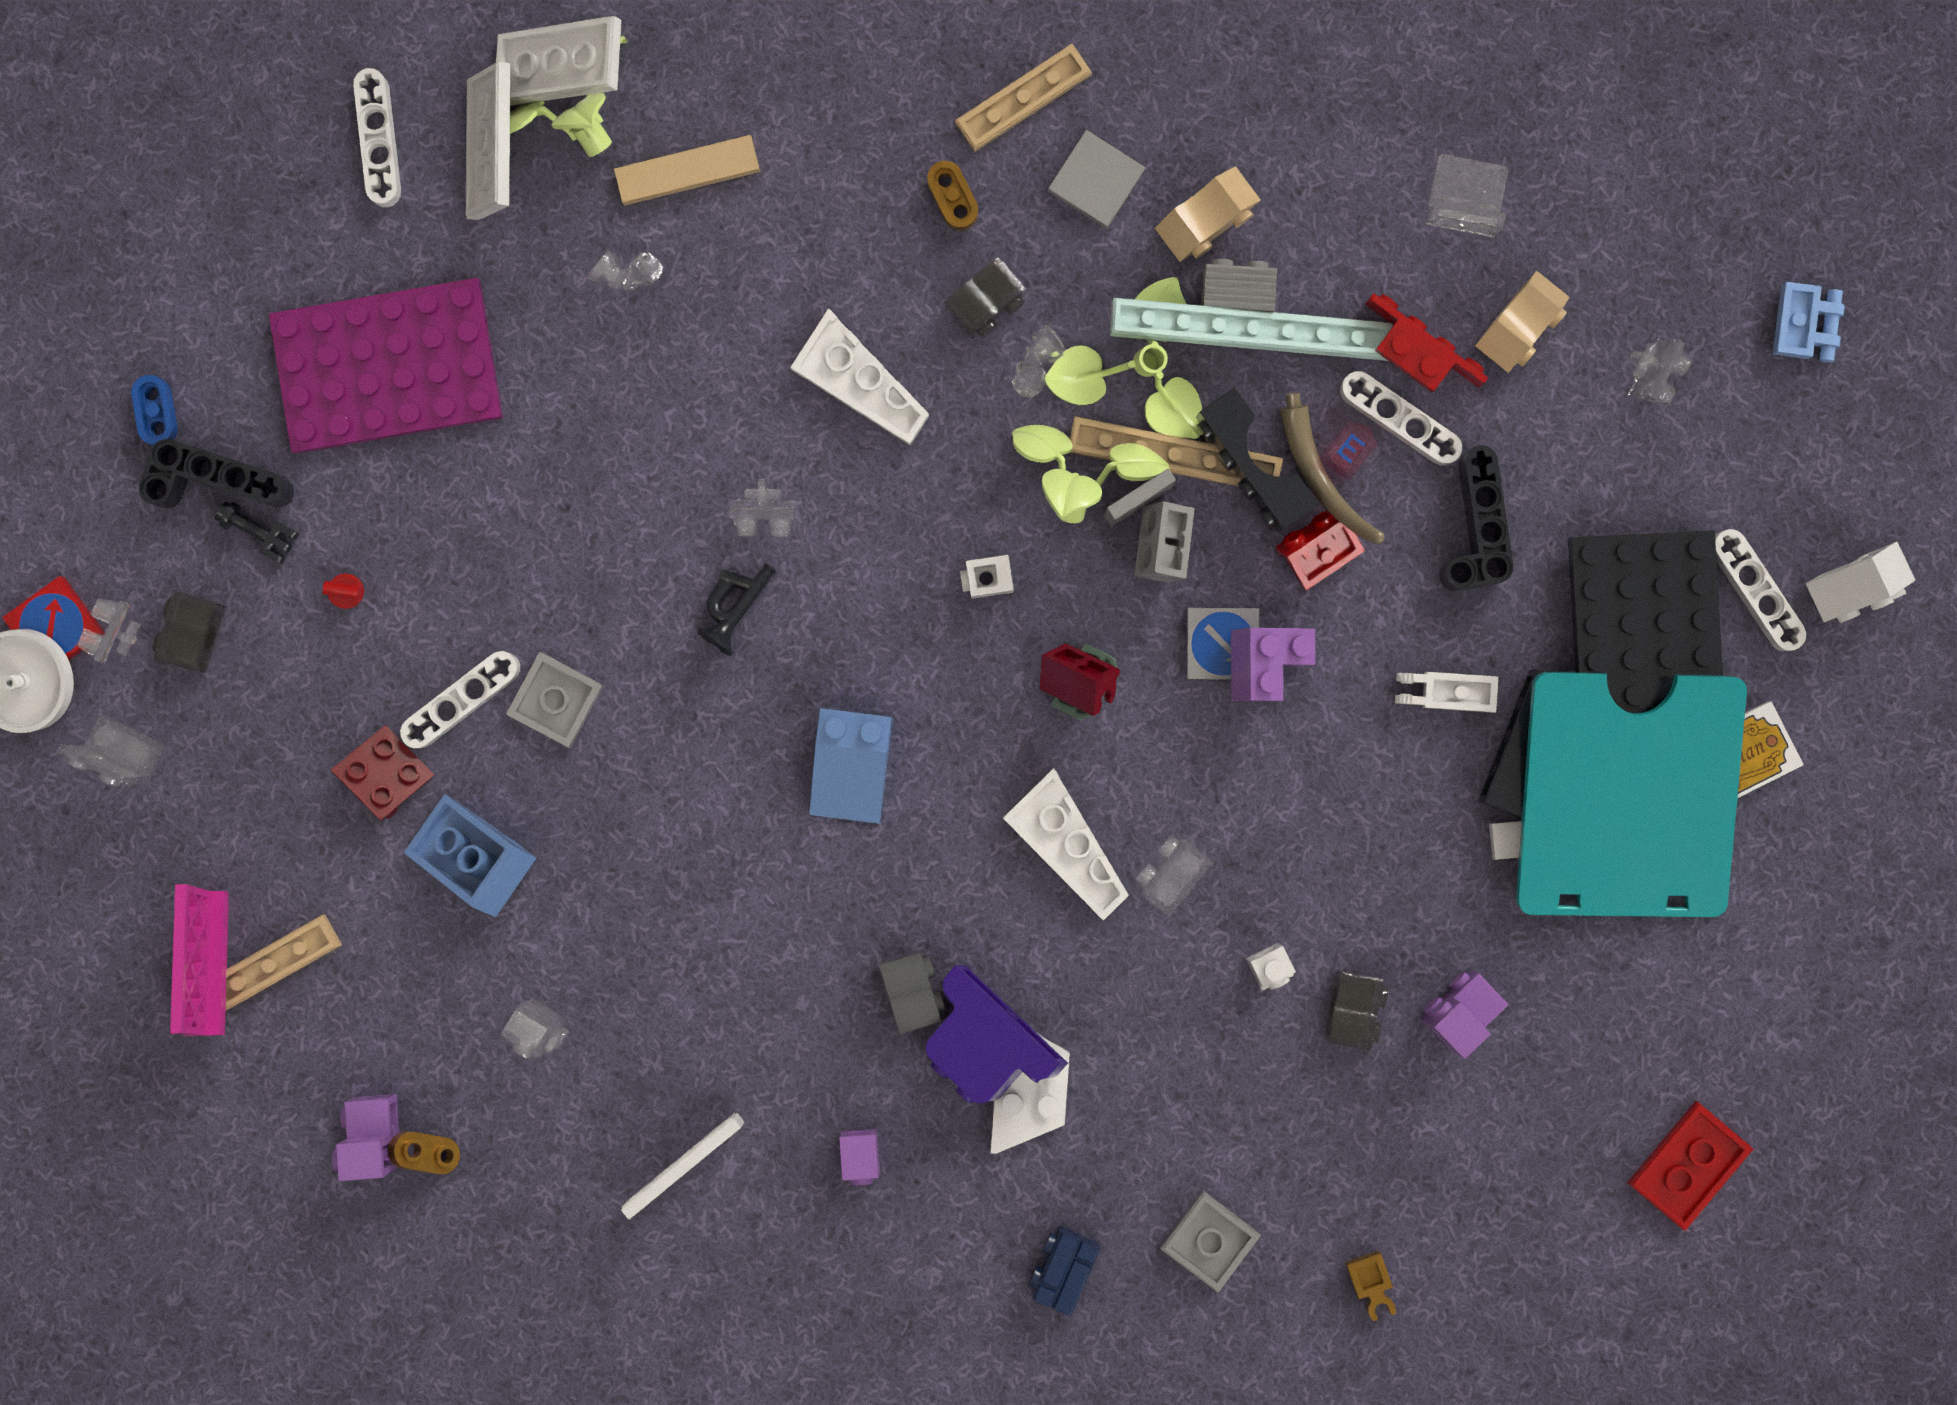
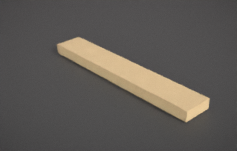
M1074 416L1070 436L1073 447L1070 453L1111 461L1109 453L1116 445L1125 443L1139 444L1151 449L1162 457L1171 467L1170 471L1172 474L1239 487L1238 482L1241 480L1233 469L1228 471L1221 464L1217 457V453L1220 451L1215 444ZM1248 451L1252 461L1259 469L1272 476H1280L1283 458Z

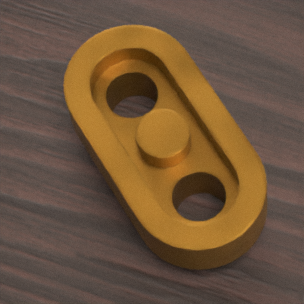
M951 161L935 163L929 169L927 182L946 224L958 231L971 228L978 218V205L960 168ZM941 177H949L952 183L948 187H942L938 183ZM961 207L967 210V215L964 218H957L954 215V211Z
M400 1132L389 1143L388 1157L392 1164L398 1168L432 1174H447L458 1165L460 1150L456 1142L450 1138L418 1132ZM413 1144L415 1151L410 1157L408 1147ZM443 1150L447 1153V1158L444 1162H442L440 1157Z

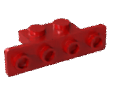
M1373 293L1365 303L1366 306L1389 323H1393V327L1375 351L1431 393L1435 391L1451 368L1478 388L1487 381L1488 377L1482 373L1484 368L1478 362L1468 357L1465 360L1454 352L1456 348L1452 343L1440 336L1437 339L1425 331L1427 326L1418 318L1412 315L1408 318L1396 310L1398 308L1397 303L1384 294L1377 296Z

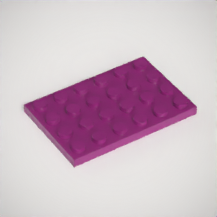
M478 278L269 313L290 448L294 454L503 418L481 281Z

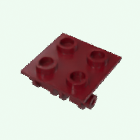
M386 725L330 770L380 822L385 817L390 819L398 811L397 807L434 776Z

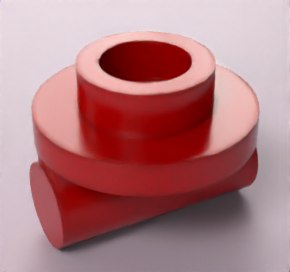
M344 573L335 576L331 581H325L322 592L323 595H328L329 600L336 607L351 609L362 601L364 586L356 576Z

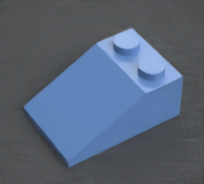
M820 708L809 815L880 824L893 726L892 717Z
M446 794L443 795L404 851V854L471 907L494 917L498 915L536 860L534 855Z

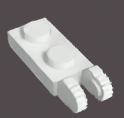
M1425 672L1424 674L1397 673L1396 681L1403 684L1424 683L1423 696H1412V694L1395 695L1396 704L1422 705V708L1496 712L1498 677L1438 672Z

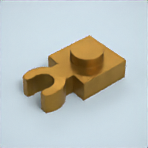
M1377 1250L1346 1261L1345 1264L1358 1299L1369 1298L1366 1303V1311L1373 1321L1378 1320L1375 1308L1382 1303L1387 1305L1391 1315L1396 1314L1393 1301L1383 1292L1393 1288L1380 1251Z

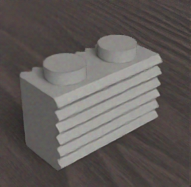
M1214 259L1212 264H1206L1203 269L1201 306L1274 312L1277 268H1268L1269 263L1264 261L1247 262V266H1233L1232 260Z

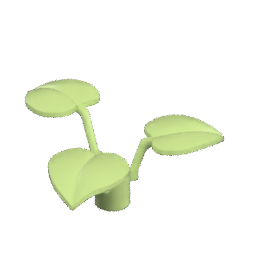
M620 36V44L626 43L627 39L625 36ZM603 92L588 94L575 107L566 110L558 117L543 106L544 101L522 104L510 112V134L526 126L536 116L544 115L553 121L551 125L554 129H562L569 135L572 141L577 139L588 157H593L604 151L612 143V140L600 124L603 122V119L598 113L606 96Z
M1176 277L1166 278L1151 284L1134 299L1186 304ZM1146 339L1149 345L1140 349L1135 354L1133 361L1106 370H1102V359L1095 350L1082 345L1074 346L1060 354L1045 375L1046 385L1057 397L1071 404L1088 405L1098 401L1105 395L1106 384L1103 377L1134 368L1141 376L1155 377V387L1158 392L1149 396L1145 403V417L1149 426L1157 433L1180 438L1197 439L1201 435L1196 428V424L1199 423L1196 416L1202 410L1199 395L1190 382L1180 377L1172 378L1164 387L1162 386V378L1164 376L1162 370L1167 365L1168 357L1166 351L1158 345L1157 341Z
M1029 425L1017 428L1011 433L1014 448L1024 458L1041 463L1050 462L1054 459L1058 462L1059 469H1052L1043 475L1042 488L1045 497L1057 516L1068 523L1082 522L1086 509L1099 502L1102 496L1100 486L1111 471L1116 470L1117 474L1126 480L1145 481L1171 468L1162 457L1151 449L1139 444L1125 443L1116 445L1110 450L1109 458L1112 462L1106 465L1095 481L1090 477L1079 476L1078 473L1072 474L1066 471L1063 455L1070 453L1073 445L1071 440L1058 429L1044 425Z

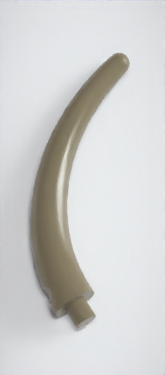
M1300 392L1286 394L1287 406L1280 408L1282 423L1291 453L1306 483L1322 505L1345 527L1373 544H1381L1385 539L1384 533L1365 521L1348 505L1327 475L1314 443L1308 405L1301 404Z

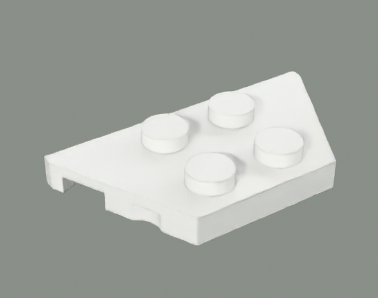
M1042 1035L1040 1036L1068 1064L1056 1077L1042 1079L1038 1083L1032 1081L1022 1072L998 1100L994 1101L991 1153H999L1065 1125L1070 1053L1047 1040Z

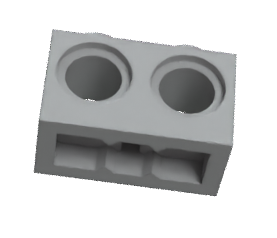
M1165 501L1143 506L1134 576L1165 583L1186 579L1195 508Z

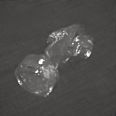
M608 250L587 275V278L597 287L608 285L618 288L623 286V291L627 289L633 290L641 286L654 284L661 277L662 266L656 256L651 253L640 252L630 265L622 270L620 269V259Z
M1044 325L1032 334V343L1025 349L1027 355L1022 354L1021 361L1017 364L1015 379L1012 381L1014 390L1023 397H1034L1045 387V371L1040 362L1045 360L1053 363L1065 355L1062 341L1048 325Z

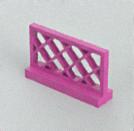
M187 884L175 885L171 1034H183L184 1036L225 1035L229 910L227 891H209Z

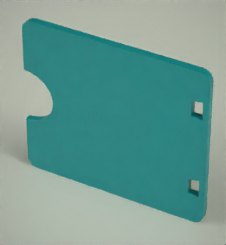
M1543 672L1534 678L1531 689L1516 903L1519 909L1529 915L1717 917L1725 912L1729 897L1747 687L1743 680L1734 676L1674 675L1673 684L1668 695L1657 707L1643 713H1630L1621 709L1612 699L1608 690L1607 674ZM1560 894H1577L1578 905H1558ZM1668 896H1685V907H1666Z

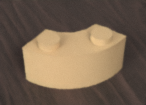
M1235 166L1213 178L1194 196L1174 208L1155 227V230L1179 262L1191 255L1198 259L1213 247L1210 243L1213 239L1233 224L1236 228H1239L1252 218L1253 213L1250 210L1261 199Z
M1536 270L1475 346L1508 373L1517 363L1523 367L1536 352V349L1532 346L1547 326L1554 329L1567 312L1563 307L1568 301L1569 296Z

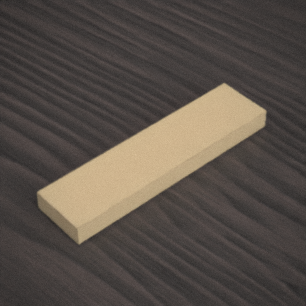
M1072 43L956 119L955 124L972 150L976 152L1090 77L1092 72Z
M747 135L615 168L614 171L621 200L625 206L758 173L760 168L752 136Z
M326 915L319 916L228 968L226 971V1011L342 946Z

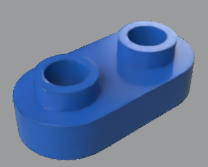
M154 375L139 377L132 386L131 396L140 438L151 445L162 439L174 440L178 432V426L169 384ZM157 389L159 395L157 399L151 401L149 393L151 390ZM163 423L164 432L156 435L155 427Z

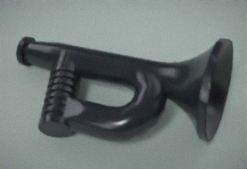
M766 563L763 565L764 568L754 578H747L746 576L723 569L720 573L718 584L707 599L708 614L718 624L709 628H699L697 633L705 641L718 647L722 653L728 656L733 654L731 636L734 628L764 589L772 574L776 572L774 568ZM733 586L741 590L744 589V592L731 609L723 610L721 608L722 601Z

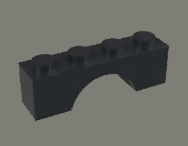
M1234 387L1198 413L1196 419L1199 423L1196 424V428L1207 442L1212 440L1220 452L1217 453V457L1225 469L1228 471L1233 469L1241 480L1238 482V486L1248 500L1254 498L1262 510L1258 513L1269 529L1275 527L1279 533L1319 503L1298 475L1288 477L1272 476L1263 472L1252 461L1247 450L1246 439L1249 426L1255 415Z

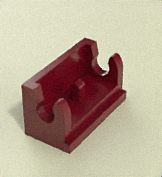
M1065 643L1042 654L1040 690L1094 716L1100 713L1101 700L1104 693L1105 701L1110 704L1113 702L1120 669Z

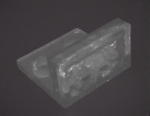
M1440 154L1437 158L1425 224L1495 237L1504 227L1506 212L1500 211L1508 167Z
M100 714L85 745H61L58 752L67 756L66 762L78 769L88 771L91 768L101 773L99 779L105 783L120 787L121 784L134 787L135 784H148L168 745L106 714Z
M1179 835L1177 838L1170 836L1158 850V853L1162 856L1154 867L1147 864L1135 879L1139 883L1135 890L1168 917L1171 916L1214 862L1190 843V839L1183 835Z

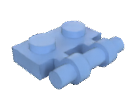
M1793 282L1783 283L1780 290L1773 355L1809 359L1813 357L1814 346L1820 348L1819 361L1834 362L1835 350L1840 348L1841 337L1837 334L1839 318L1844 316L1845 305L1841 304L1843 291L1837 289L1828 290L1827 301H1821L1822 286ZM1818 315L1824 317L1822 333L1816 332Z

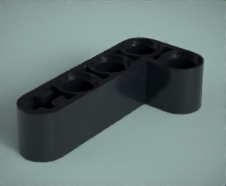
M162 439L153 445L139 483V493L145 502L167 509L179 504L188 479L278 508L289 504L294 496L292 483L283 476L171 439ZM176 449L178 459L174 464L169 465L168 455ZM210 460L212 464L211 471L206 476H202L201 467L204 462ZM240 471H244L245 481L240 487H236L234 483L235 476ZM260 482L278 487L277 493H269L259 489ZM162 483H165L166 493L161 499H158L156 495L157 488Z
M1478 445L1465 452L1459 460V475L1471 555L1453 558L1442 565L1439 571V579L1441 584L1451 591L1494 586L1508 580L1513 573L1514 565L1498 458L1492 448L1486 445ZM1477 457L1478 461H1484L1485 466L1479 469L1478 466H1472L1471 460ZM1479 477H1480V480H1482V479H1484V478H1487V479H1488V481H1487V480H1484V481L1478 482L1477 484H1474V483H1473V481L1476 480V479L1479 478ZM1477 490H1483L1489 495L1490 504L1488 507H1482L1477 503ZM1483 525H1489L1494 529L1495 539L1492 543L1482 538L1481 528ZM1489 560H1494L1500 565L1501 572L1498 578H1493L1487 573L1486 564ZM1453 565H1459L1464 569L1466 573L1464 582L1458 583L1452 579L1451 568Z

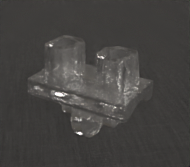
M1657 339L1655 345L1649 343L1644 352L1633 351L1629 360L1636 366L1632 374L1636 380L1628 396L1635 400H1648L1658 405L1670 404L1676 392L1675 388L1666 382L1670 374L1682 376L1687 372L1692 363V360L1683 352L1686 343L1680 339H1674V341Z
M759 479L758 489L745 488V499L758 500H733L732 507H729V519H734L737 536L756 535L757 519H770V536L788 537L792 519H794L797 512V501H768V499L781 500V489H768L767 479Z
M98 598L90 616L108 622L109 626L104 636L84 628L77 647L94 655L95 661L104 664L115 638L121 639L116 652L127 656L131 644L142 647L145 640L135 637L140 623L133 620L129 621L125 632L119 630L130 607L129 603L122 600L117 603L112 600Z

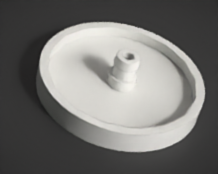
M16 629L1 632L0 728L15 733H27L51 726L65 713L73 694V673L67 656L54 640L38 631Z

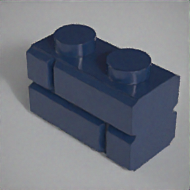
M1059 1226L1056 1235L1050 1232L1042 1250V1253L1047 1255L1042 1268L1035 1266L1028 1282V1286L1033 1288L1031 1291L1032 1299L1045 1306L1052 1307L1063 1314L1072 1316L1099 1254V1243L1062 1226Z

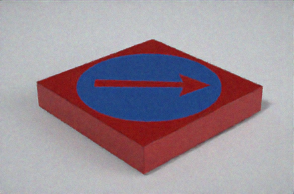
M58 576L2 617L10 630L29 629L50 637L61 647L68 660L105 634L63 576Z

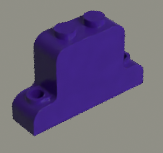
M955 965L946 975L943 981L944 995L954 1005V1010L927 1041L926 1053L933 1061L930 1064L933 1070L945 1079L949 1077L958 1086L956 1091L965 1101L972 1104L973 1102L986 1103L998 1100L1022 1072L1032 1081L1038 1083L1042 1079L1056 1077L1065 1068L1068 1062L966 965Z

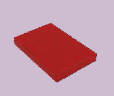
M1695 1101L1627 1183L1678 1227L1686 1231L1753 1151V1148L1704 1106Z

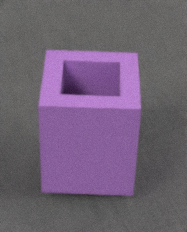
M877 1129L841 1132L839 1140L842 1181L851 1180V1185H868L873 1183V1178H879L880 1175Z

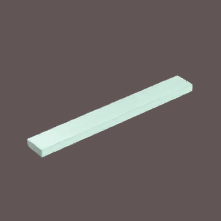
M1113 298L1110 336L1388 361L1378 354L1375 349L1393 327V323Z

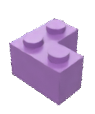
M1243 628L1231 630V702L1284 701L1283 666L1315 665V629Z
M1472 970L1468 974L1465 971L1458 974L1449 984L1451 990L1442 999L1439 996L1432 999L1424 1007L1423 1011L1426 1014L1420 1019L1450 1051L1463 1059H1466L1491 1035L1485 1027L1509 1005L1479 973Z
M397 1094L353 1097L344 1102L345 1107L341 1109L340 1119L342 1128L346 1129L347 1139L336 1144V1149H334L332 1154V1165L334 1171H338V1180L349 1181L385 1177L398 1168L392 1164L388 1157L389 1143L399 1133Z

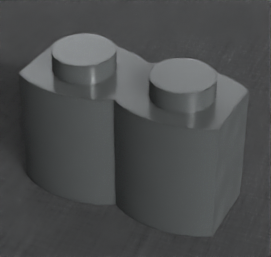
M920 950L880 962L881 974L900 1034L941 1022L940 1013L945 1012L946 1009L941 992H933L929 979L936 976L930 956L923 958Z

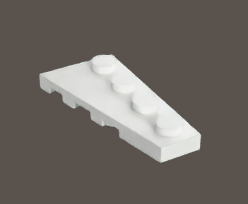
M828 309L790 367L791 370L911 446L929 418L928 412L893 378L875 356L840 322L837 316Z
M1053 768L1003 819L1104 920L1129 895Z

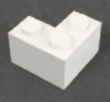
M1894 542L1869 552L1849 564L1823 573L1807 582L1806 585L1823 622L1837 618L1839 623H1842L1860 615L1858 609L1870 605L1872 610H1877L1893 603V599L1906 594L1904 588L1914 582L1915 578L1898 542Z

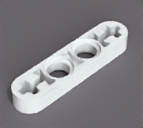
M366 68L357 73L353 85L365 190L367 196L376 205L390 207L397 203L401 196L390 90L387 80L379 71ZM372 78L379 84L373 90L374 98L378 103H372L370 93L363 88V86L369 85V79ZM375 112L382 113L385 118L383 126L376 130L369 129L367 126L368 117ZM385 147L388 149L389 155L384 163H372L371 153L375 148ZM372 172L383 173L384 182L392 188L386 191L385 198H382L375 192V190L381 188V180L376 173L372 175Z
M1355 371L1342 381L1340 394L1346 403L1438 465H1448L1460 457L1462 443L1453 432L1370 375ZM1358 380L1364 383L1362 390L1369 395L1374 392V389L1379 392L1371 401L1369 408L1364 405L1369 398L1360 393L1356 397L1350 394L1352 387L1348 385L1349 381L1354 384ZM1388 399L1394 403L1395 414L1393 417L1383 418L1378 414L1377 403L1380 400ZM1417 419L1423 423L1425 432L1421 438H1412L1407 434L1406 424L1409 420ZM1435 430L1438 434L1433 439L1441 444L1446 440L1451 443L1449 449L1453 454H1446L1444 457H1441L1438 454L1440 451L1439 446L1431 442L1426 448L1422 443Z
M1734 529L1717 533L1715 535L1716 561L1771 645L1780 651H1793L1800 648L1806 639L1805 628L1746 538ZM1723 538L1727 541L1733 539L1736 545L1732 547V551L1736 557L1745 555L1747 559L1736 563L1732 567L1730 562L1735 561L1736 558L1730 551L1724 553L1721 550V547L1725 544ZM1743 566H1749L1755 570L1756 580L1751 586L1744 585L1739 579V572ZM1763 596L1772 597L1776 603V609L1770 616L1763 614L1759 609V601ZM1784 614L1786 619L1779 622L1784 629L1794 630V634L1791 636L1793 643L1790 641L1782 642L1780 637L1784 632L1779 624L1771 626L1769 621L1779 619Z
M505 651L491 654L409 717L402 724L400 730L403 742L412 748H425L431 745L518 677L520 663L517 657ZM498 659L505 662L510 660L511 664L508 666L509 675L506 676L500 673L493 677L491 680L496 682L497 685L492 688L490 680L481 672L485 669L487 674H491L498 668L496 663ZM473 679H479L484 685V693L478 699H471L466 693V686ZM444 701H451L456 707L455 716L449 721L442 720L438 715V707ZM429 713L431 720L440 726V729L436 731L435 726H430L423 732L425 737L423 741L420 739L412 740L411 735L414 733L412 726L414 724L416 726H424L430 720L425 717V714Z

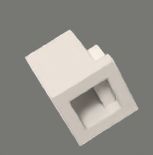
M1008 555L966 561L967 570L960 571L963 592L970 591L971 599L1009 594L1014 591ZM984 572H989L993 576V581L989 585H983L979 580L980 575Z
M1279 943L1246 958L1261 991L1269 987L1273 990L1285 985L1290 981L1289 978L1294 976L1293 973L1296 972L1284 947Z

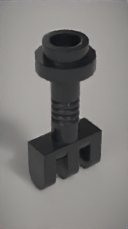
M225 501L215 515V520L220 522L219 526L228 530L233 525L264 542L258 551L259 553L279 564H283L285 557L274 552V548L278 546L289 552L292 545L280 539L282 534L284 533L287 537L296 540L299 533L277 521L271 530L262 525L260 526L257 522L239 513L241 505L235 502L230 504Z

